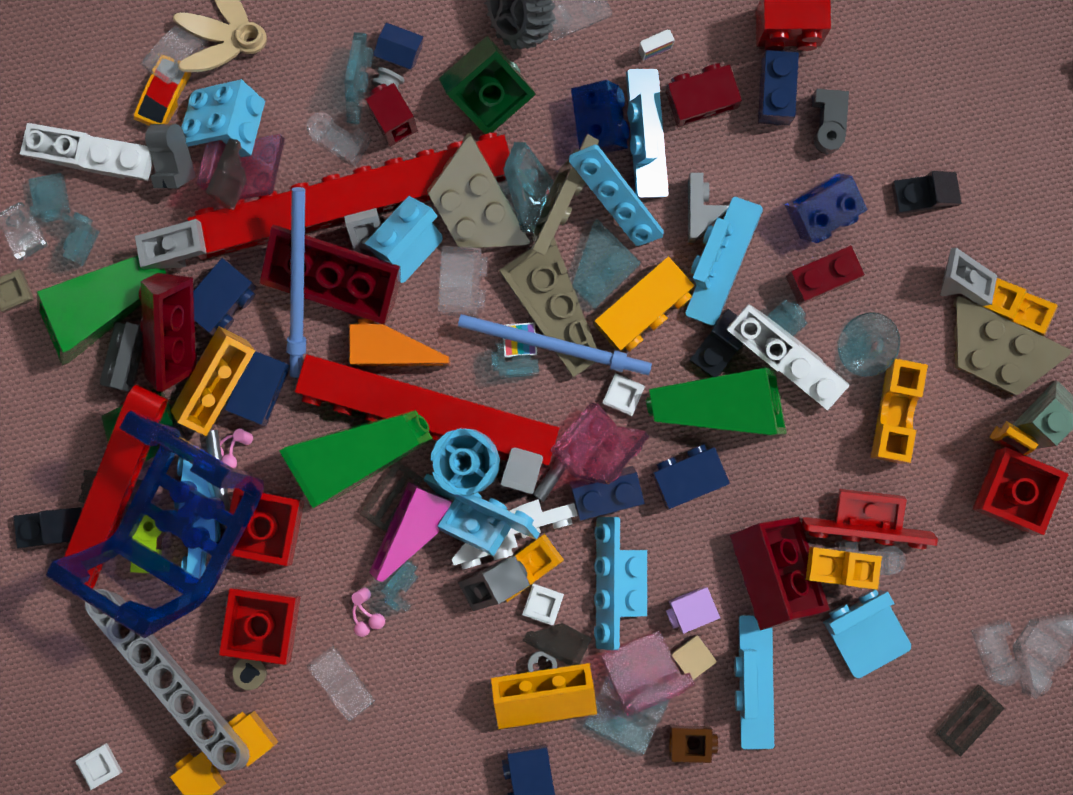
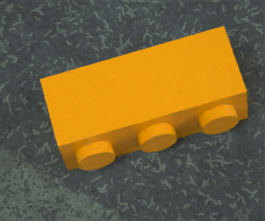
M668 256L600 315L593 325L616 351L621 352L626 349L628 352H631L644 340L640 335L650 327L655 331L668 319L665 313L675 306L679 310L692 298L689 292L695 285Z
M218 326L171 409L177 423L205 436L208 435L255 352V349L246 339Z
M590 663L491 678L498 729L597 714Z

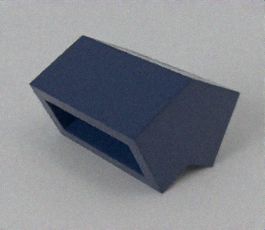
M386 22L378 37L373 56L411 70L415 67L422 50L424 36Z

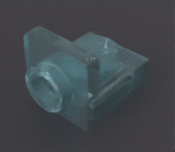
M56 173L28 179L33 206L29 207L31 215L41 219L42 222H52L60 220L62 214L70 213L63 174Z
M75 212L73 217L63 213L60 219L76 227L74 233L71 232L64 242L63 249L65 252L63 257L84 266L100 231L92 227L93 220Z
M786 299L767 316L792 336L808 324L804 319L806 313L796 302L793 301L790 304Z
M498 343L497 351L491 352L493 371H499L500 379L539 375L538 359L531 360V355L512 356V362H505L503 343Z
M409 559L381 590L386 594L383 600L397 612L401 608L407 612L412 606L411 603L397 593L400 589L407 592L418 579V576L414 574L418 566Z

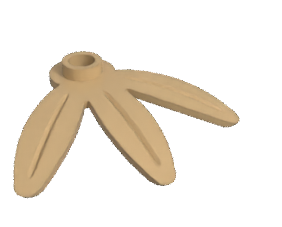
M214 0L229 25L201 15L177 13L173 16V20L181 28L199 38L221 43L183 59L179 63L178 68L183 72L208 71L224 65L235 58L240 52L245 54L257 53L267 43L266 32L258 24L248 21L240 0ZM249 38H256L253 41L246 42Z

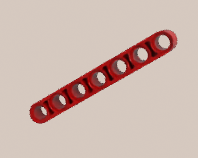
M137 384L128 393L55 579L56 585L83 598H87L92 592L168 402L166 398Z

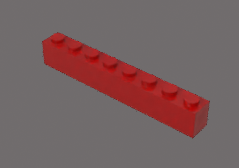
M308 354L305 355L295 393L303 395L302 402L320 407L322 401L334 404L333 411L352 416L353 410L365 413L364 420L370 422L416 410L418 415H421L428 423L429 433L433 438L432 440L438 441L445 433L460 428L475 429L491 439L496 445L500 459L508 461L512 448H519L542 455V465L549 467L560 429L557 426Z

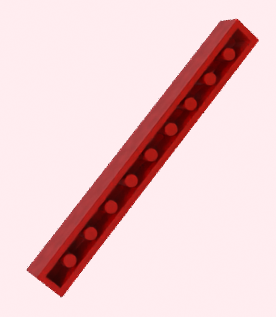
M488 133L478 137L479 141L476 144L497 182L514 179L515 171L505 134L497 136V133ZM463 141L447 145V150L435 152L434 149L420 151L415 154L416 158L403 161L402 157L389 159L384 162V166L372 169L371 166H362L354 169L352 175L340 177V174L328 175L321 178V183L310 186L308 182L294 184L289 187L290 191L277 194V191L264 192L258 195L257 200L246 202L245 199L233 200L226 204L227 208L215 211L213 207L199 209L195 211V216L187 218L188 221L197 219L202 225L206 254L199 255L198 257L201 260H207L267 244L273 224L291 230L292 188L295 187L305 189V233L345 223L344 216L376 208L378 214L396 210L408 196L422 203L430 201L431 198L427 192L428 188L435 178L439 177L442 173L444 165L450 157L454 156Z

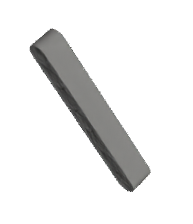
M103 589L92 591L85 601V609L88 615L212 764L224 771H236L245 767L250 757L246 744L119 594ZM108 597L110 607L107 612L102 614L100 604L103 599ZM128 621L131 627L130 633L127 637L122 638L120 634L121 626ZM149 646L151 658L146 663H143L141 652L145 647ZM170 671L172 683L169 687L164 688L161 682L162 676L165 672ZM190 695L194 705L192 710L186 714L182 709V703L185 697ZM212 721L215 726V732L211 738L207 739L203 734V728L206 722ZM232 746L235 748L237 756L235 761L229 765L225 761L224 753L228 747Z

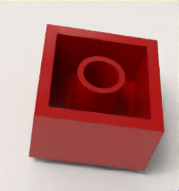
M760 0L756 8V47H765V50L780 51L785 48L784 46H797V49L800 51L815 50L817 46L822 45L831 30V0Z
M997 449L972 510L1031 535H1044L1069 473L1012 449Z
M234 488L221 554L284 566L292 565L305 500Z
M240 587L229 588L219 655L283 665L290 663L301 596Z

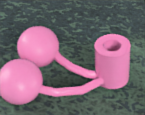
M239 428L234 431L233 435H228L220 441L221 463L225 470L232 471L237 467V459L232 454L235 441L249 445L253 441L251 433ZM229 438H234L230 445L229 454L224 455V451L221 448L222 443Z
M361 588L351 597L354 603L352 609L353 620L356 623L354 632L360 637L368 635L370 627L378 630L385 625L383 615L378 613L372 615L365 611L361 605L371 597V593L367 588ZM357 605L369 617L368 623L357 621L355 612Z

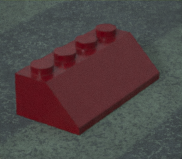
M273 224L270 230L259 284L290 293L291 230ZM305 235L304 298L385 325L395 305L401 282L400 266Z

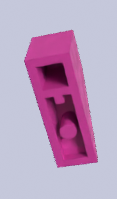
M408 482L369 573L378 581L383 582L439 533L440 528L438 525L452 502L435 492Z

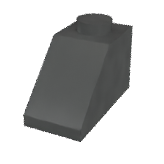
M515 556L503 559L458 582L473 611L500 604L530 586L527 579V571Z

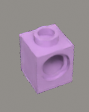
M703 586L668 601L671 609L666 610L673 629L679 627L683 634L720 619L708 587Z

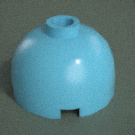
M460 428L445 433L436 442L431 453L434 469L432 473L442 489L454 495H472L485 490L494 482L499 471L500 457L496 445L487 435L475 429Z

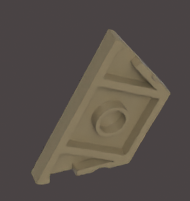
M471 133L467 134L454 156L450 157L444 165L442 173L439 177L435 178L427 190L459 249L530 244L531 242L473 136Z
M587 134L580 149L576 148L573 153L592 145H597L599 140ZM569 158L559 169L532 226V240L535 241L532 250L542 255L546 254L559 224L563 226L568 220L572 208L568 205L573 195L578 196L585 184V181L570 164Z
M957 296L954 299V307H956L954 340L957 344L955 368L1012 396H1018L1072 352V350L961 296Z

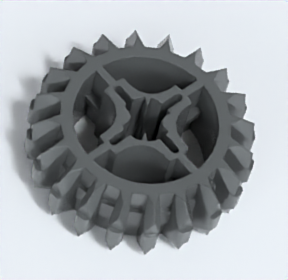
M486 0L484 2L488 7L486 16H490L491 19L490 27L495 28L497 38H502L504 45H510L512 49L536 47L544 40H547L548 33L553 31L551 22L556 20L553 9L557 6L552 0Z

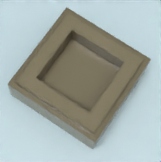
M18 269L0 277L1 312L5 313L34 301L22 270Z

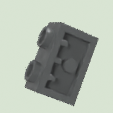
M120 322L114 324L100 378V385L130 392L135 383L143 351V333L141 332L140 325L128 322L126 324Z

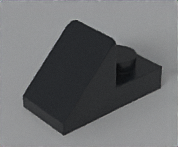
M931 171L926 176L892 182L897 215L962 204L956 172Z
M729 309L726 310L689 360L711 378L720 375L743 345L739 339L727 330L738 316Z
M82 507L46 510L38 513L13 516L17 548L70 542L81 515Z

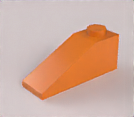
M366 318L358 319V324H350V365L353 367L450 366L449 356L383 324H377V322Z

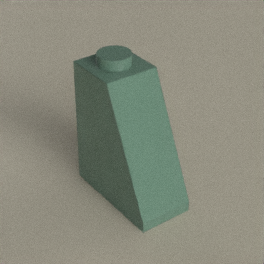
M1055 380L1013 425L1036 439L1039 444L1036 449L1057 446L1073 430V395L1061 383Z

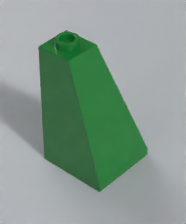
M137 255L37 291V308L61 365L70 363L111 330L116 322H121L141 305L139 299L141 281L156 273L166 274L165 268L143 269L140 267Z
M761 368L649 389L650 397L646 398L649 416H654V422L766 435L787 434L776 370Z
M414 410L316 436L284 447L279 452L312 508H316L345 495L433 438L429 433V425L426 420Z

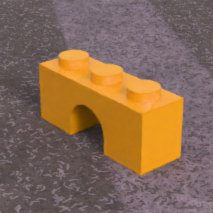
M893 359L887 362L871 458L899 464L911 463L916 430L913 429V417L917 402L923 396L927 364Z
M242 711L228 722L249 749L250 757L246 764L247 767L278 743V740L255 711L248 716ZM232 746L228 747L225 753L236 754V750ZM203 752L199 753L196 757H193L191 753L186 755L174 765L178 771L170 776L183 795H213L226 784L219 774L217 767L212 764Z

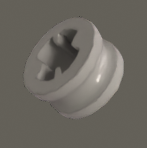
M379 67L377 70L379 76L378 78H373L372 81L376 87L381 84L389 86L394 83L398 89L400 84H404L405 79L389 69Z
M546 650L536 651L528 660L529 672L535 671L533 664L538 663V657L540 656L547 657L546 662L551 660L552 667L547 669L557 668L556 658Z

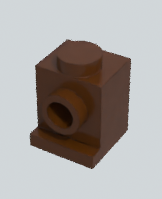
M670 724L669 759L671 762L712 763V754L718 753V735L712 734L710 726ZM690 737H697L699 739V744L696 748H689L687 746V740Z

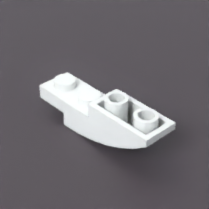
M27 123L20 151L22 156L73 169L122 179L128 177L144 181L149 180L153 163L152 152L145 145L93 137L83 132Z
M750 304L743 309L727 328L732 335L777 372L783 373L826 410H829L849 387V383L823 363L820 357Z
M539 499L510 510L514 514L516 510H519L529 515L534 520L532 525L539 533H541L540 526L552 523L553 528L557 529L573 524L571 517L578 516L574 503L542 512ZM510 529L493 556L494 560L513 555L512 548L518 547L514 534L519 533L518 531ZM521 533L522 538L529 537V536H527V535ZM465 543L452 558L453 565L461 563L463 570L480 565V558L490 554Z

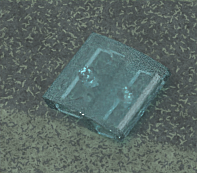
M613 663L595 699L597 714L587 716L583 728L643 756L673 692Z

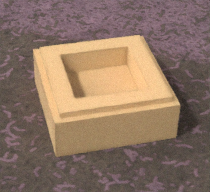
M697 634L671 653L673 659L690 681H693L717 662Z

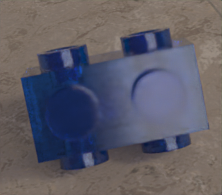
M603 80L571 88L579 149L587 134L599 140L597 145L604 154L628 149L629 127L624 120L622 109L625 105V97L619 85Z
M841 173L836 174L785 204L800 239L814 243L828 239L832 236L831 231L840 226L846 227L854 224L859 220V215L868 210L853 176Z

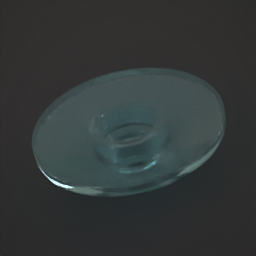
M875 312L861 314L853 318L840 335L838 343L840 360L846 369L858 376L871 377L887 370L893 364L894 359H896L900 349V334L895 323L887 316ZM877 342L876 349L873 352H871L870 348L872 344Z

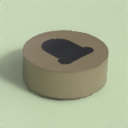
M240 659L233 668L234 682L244 690L258 688L265 682L267 677L265 663L262 661Z

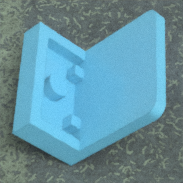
M242 79L193 91L189 98L186 114L181 126L186 138V144L189 147L222 140L240 157L251 156L265 100Z
M408 196L365 244L377 259L400 266V283H404L443 240V236L432 223L437 218V214L433 209Z
M869 590L858 597L860 602L851 607L845 604L829 613L831 617L823 621L851 674L856 678H861L911 650V643L890 607L895 603L888 591Z

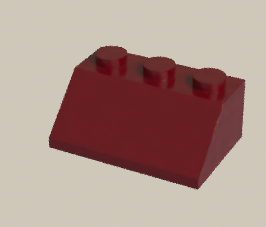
M156 273L141 281L139 289V299L142 305L140 329L143 333L142 363L144 364L145 378L156 391L163 392L189 377L196 367L193 277Z
M799 516L758 523L730 535L733 550L737 557L744 585L747 588L760 631L830 611L821 582L806 580L809 545Z

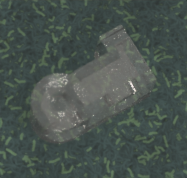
M324 112L315 113L308 119L307 131L312 140L353 167H356L372 142L370 135L365 131L357 128L354 134H351L336 125L333 118Z
M840 542V551L882 556L880 575L898 574L905 566V554L898 547L881 546L875 551H858V542Z
M999 620L972 629L971 631L988 678L992 682L1003 686L1015 684L1020 679L1021 667L1012 658L1006 636L1014 634L1010 621Z

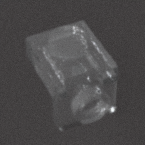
M18 202L0 212V229L4 232L13 255L19 261L48 246L37 219L22 202Z

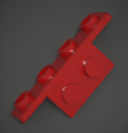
M839 489L835 520L802 517V526L805 531H809V535L819 538H828L829 534L842 535V539L854 542L861 541L862 537L875 539L874 542L882 545H894L895 541L907 542L909 547L917 549H927V545L937 546L938 538L931 531L903 528L907 499L905 496Z

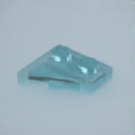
M354 32L344 82L347 123L360 124L363 94L367 92L368 73L366 69L372 66L373 48L368 47L367 34Z
M514 142L511 152L506 159L504 173L520 230L525 233H534L554 181L526 142Z
M596 219L572 284L573 289L595 310L641 265V262Z

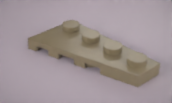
M554 237L545 255L531 248L499 270L543 335L597 349ZM555 352L573 378L596 363Z

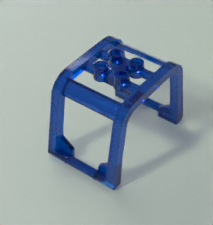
M130 411L125 416L120 429L148 446L160 444L120 526L108 540L79 553L52 561L46 577L111 617L115 622H119L142 638H146L195 610L206 600L220 579L260 501L264 482L252 473L230 467L182 438L180 430L169 423ZM175 454L193 464L190 469L191 472L217 488H239L244 491L234 515L225 510L224 502L220 498H208L198 492L197 486L192 481H177L166 474ZM159 486L170 492V496L175 502L185 504L177 511L172 509L162 510L151 502ZM144 515L155 520V525L160 531L171 532L182 539L187 548H200L212 556L200 579L132 538ZM200 517L205 520L215 519L227 526L219 544L210 539L209 531L205 527H193V524ZM120 554L183 595L155 609L133 601H128L119 606L84 583L88 582L91 576L87 570Z

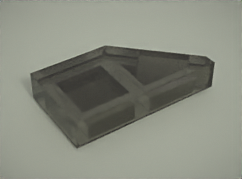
M236 139L228 140L205 192L226 209L233 210L247 181L245 168L241 167L239 158L241 143Z
M561 623L550 626L548 629L536 632L529 631L522 641L573 666L581 663L592 638Z

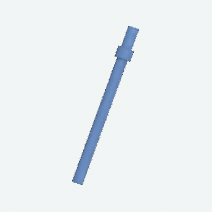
M301 187L292 188L290 336L287 338V353L290 354V376L293 378H299L303 365V354L306 353L307 341L303 337L305 189Z
M463 314L460 315L458 327L609 365L611 370L623 372L624 369L649 376L652 366L650 362L627 357V353L615 350L614 353Z

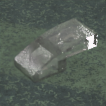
M176 24L151 49L141 64L146 70L169 85L180 72L178 68L179 63L190 55L201 51L208 40L199 38Z
M334 645L307 665L308 670L328 693L330 700L349 722L375 702L366 686Z

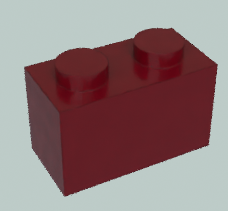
M720 63L712 64L703 68L702 73L691 77L689 73L680 74L671 79L672 83H669L666 88V95L677 128L738 109L742 102L730 64L721 67Z
M394 83L389 86L381 84L369 92L370 96L365 99L367 106L390 147L418 131L414 116Z
M852 245L792 270L786 278L800 306L858 281L865 274Z

